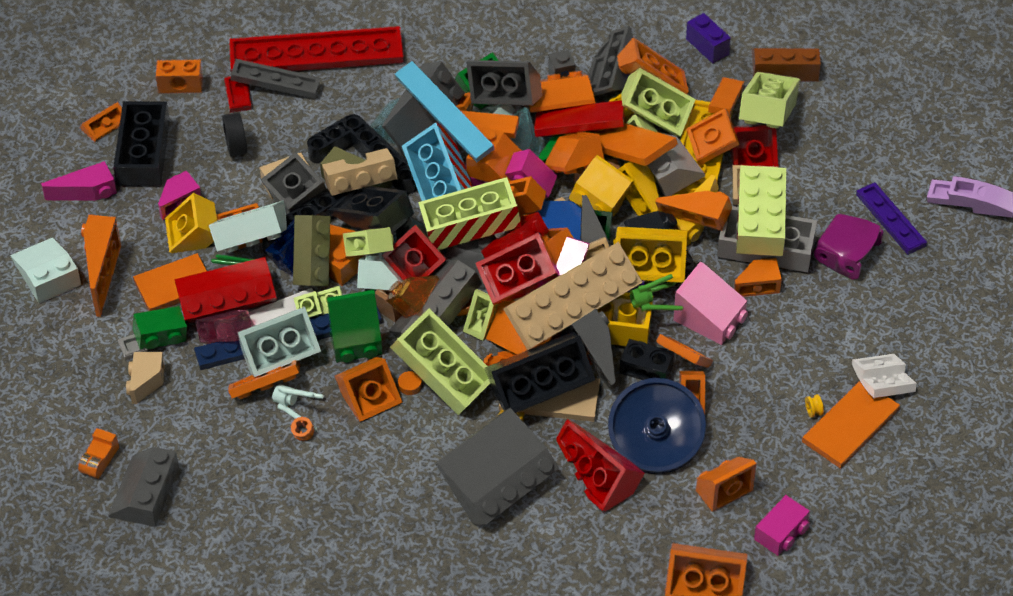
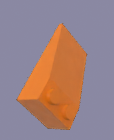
M88 215L86 224L83 223L81 236L84 237L85 242L84 249L96 317H101L121 249V241L116 217Z

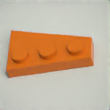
M294 360L290 364L268 371L266 374L256 377L250 375L230 384L228 391L231 399L235 397L243 399L250 396L253 390L259 388L261 391L273 387L277 381L283 380V382H288L297 377L296 374L299 373V360Z

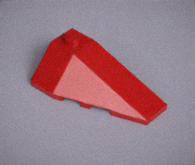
M570 419L566 420L556 438L567 461L573 462L577 472L575 476L577 480H583L587 488L584 491L587 498L602 511L606 512L634 494L645 473L630 460Z

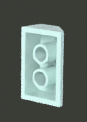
M284 200L229 216L210 224L209 228L216 250H225V253L238 250L237 245L246 243V246L249 247L260 243L259 239L267 237L268 241L281 237L280 233L287 229Z
M305 307L237 332L248 369L254 377L280 366L290 364L294 360L298 361L321 352Z

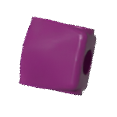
M837 214L818 240L814 256L819 262L833 271L852 280L858 279L862 267L860 261L870 252L873 246H880L884 231L880 228V225L866 219Z

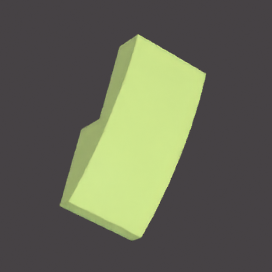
M337 286L320 292L314 291L294 297L293 299L296 309L305 307L309 318L328 314L327 298L340 296L343 293L341 287Z

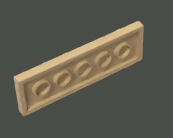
M617 242L508 305L503 310L526 349L529 350L570 326L594 309L604 306L641 284L642 280L620 243Z

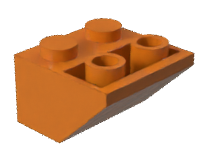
M576 132L559 137L545 164L551 170H554V173L564 172V174H573L577 172V168L584 167L586 169L596 155L604 159L599 134Z

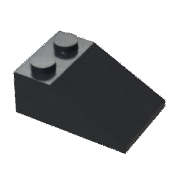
M372 186L349 191L328 209L330 214L359 231L390 227L392 235L415 214L406 191Z

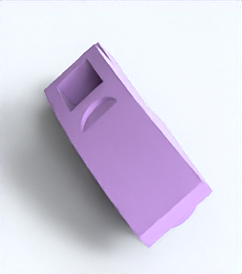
M953 176L952 182L931 181L927 195L928 203L972 207L973 213L1013 218V192L982 181Z

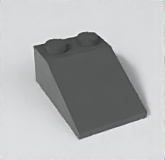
M594 309L571 324L569 329L571 332L580 335L588 358L609 388L615 383L610 331L608 328L610 322L603 311L598 312L597 309Z

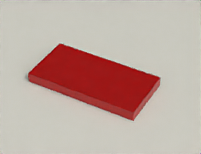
M622 100L538 111L536 112L534 127L535 137L623 127L625 107L622 105Z

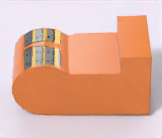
M96 428L92 435L93 440L86 450L87 452L80 459L78 470L80 473L100 478L118 451L119 444L116 434Z

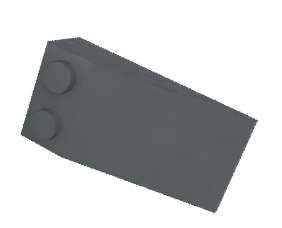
M443 62L423 63L420 70L457 106L465 92ZM406 89L382 127L405 156L402 145L434 123L439 122Z

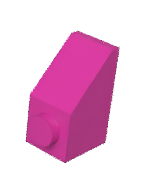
M188 171L175 175L166 181L158 203L162 220H165L192 193L201 196L199 185Z

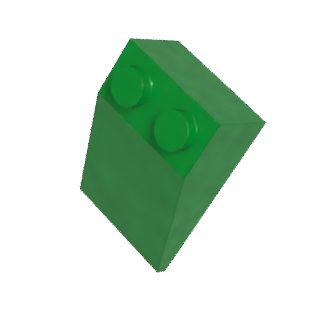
M374 290L327 298L331 343L336 363H347L355 359L374 358L377 355H382V341Z

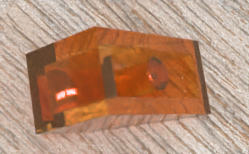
M437 276L409 277L403 281H396L390 287L389 291L391 293L386 301L402 316L409 318L420 312L440 278Z

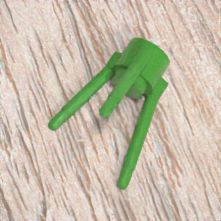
M667 275L630 290L632 306L634 308L641 307V311L683 310V306L649 304V302L653 301L652 293L676 285V282L662 284L672 279L673 275Z

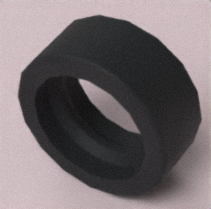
M238 112L223 115V129L230 157L247 154V142L241 114Z

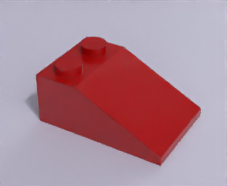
M539 233L475 263L493 305L526 296L560 276L549 248Z

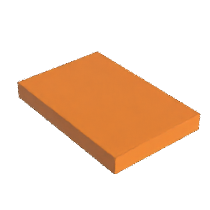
M198 253L135 275L133 280L148 311H153L180 303L174 279L206 272L207 270Z

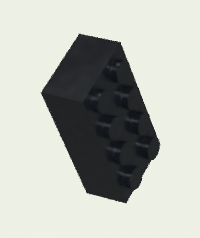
M123 101L113 165L116 185L161 186L170 123L166 101Z

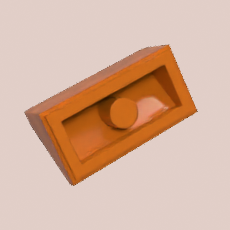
M118 102L82 123L80 129L94 142L119 127L122 107Z

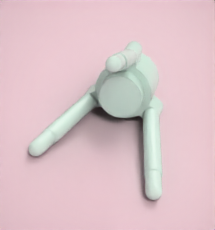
M278 384L273 391L272 399L274 402L279 403L278 409L285 411L296 419L301 416L288 406L294 405L298 396L323 399L324 395Z

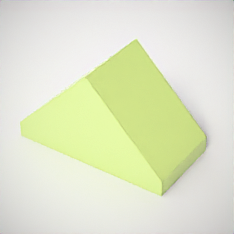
M478 289L474 291L463 332L480 340L486 338L499 305H493L487 293Z

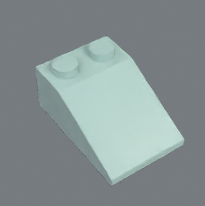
M53 237L10 255L38 303L81 286L78 268L69 254Z

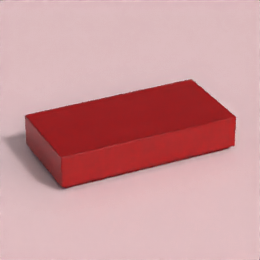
M231 76L224 77L230 113L252 110L248 85L232 81Z

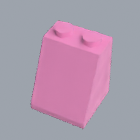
M699 262L675 294V306H683V310H674V321L720 345L726 339L733 337L738 323L742 324L748 315V311H746L747 300L702 262Z

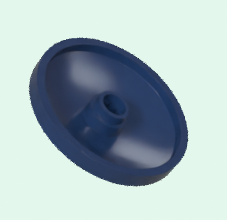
M649 378L630 385L616 398L609 414L608 431L615 451L630 460L645 473L664 474L684 467L697 455L705 438L706 420L699 400L688 388L669 379Z

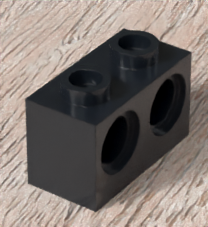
M629 339L620 359L619 374L640 380L649 378L668 379L674 363V352L663 347L646 344L643 341Z

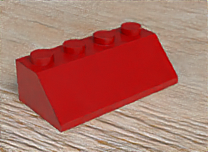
M265 257L174 279L186 324L277 301Z

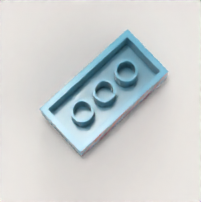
M434 123L402 145L422 201L473 187L455 139L439 123Z

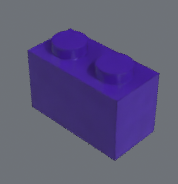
M705 13L687 21L686 40L712 64L729 55L731 37Z

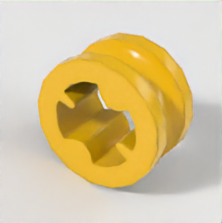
M818 394L814 395L813 398L810 396L805 397V406L810 418L815 417V414L819 416L824 414L823 403Z

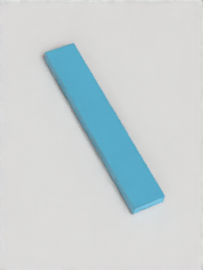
M413 61L395 73L396 79L476 162L495 149L494 145Z

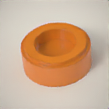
M413 371L404 372L398 378V388L405 395L417 394L422 388V379Z

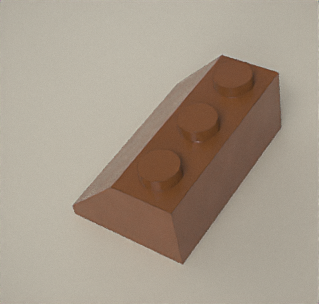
M818 48L751 49L753 77L756 72L799 78L800 82H818L821 63Z

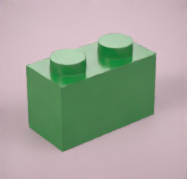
M179 306L133 314L132 329L140 350L176 345L186 341L187 326Z

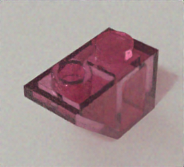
M232 310L195 319L200 342L238 341L237 332L252 327L249 310Z

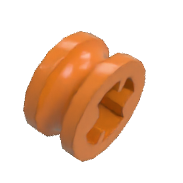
M298 417L292 422L291 431L296 439L307 441L314 435V426L308 418ZM303 425L305 427L306 425L307 431L302 433L298 429L299 426Z

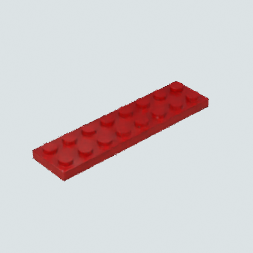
M400 26L229 39L231 72L236 59L289 71L403 63Z

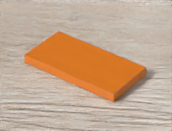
M624 123L623 127L603 129L597 133L600 136L603 154L643 166L649 165L678 145L676 137Z
M859 381L802 437V442L841 469L895 415L900 408V404L888 396L873 398Z

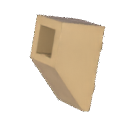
M134 352L133 362H129L128 365L131 381L126 382V394L131 396L132 404L139 403L163 385L165 370L163 352Z

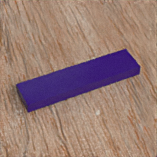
M876 182L856 191V196L907 255L927 246V241Z

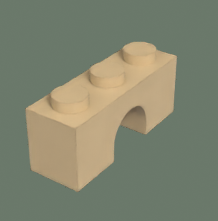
M387 148L366 153V160L359 164H348L342 159L322 165L325 183L332 196L397 179L394 158Z

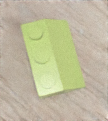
M641 68L629 75L621 93L622 105L677 137L681 136L696 100Z

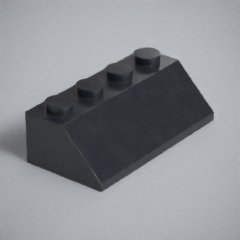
M574 332L485 367L492 390L502 409L505 411L511 408L515 413L596 380L581 337Z

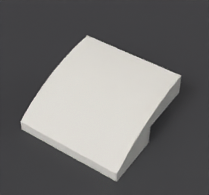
M895 354L852 360L853 368L860 382L873 398L916 392L917 383L905 373L906 364Z

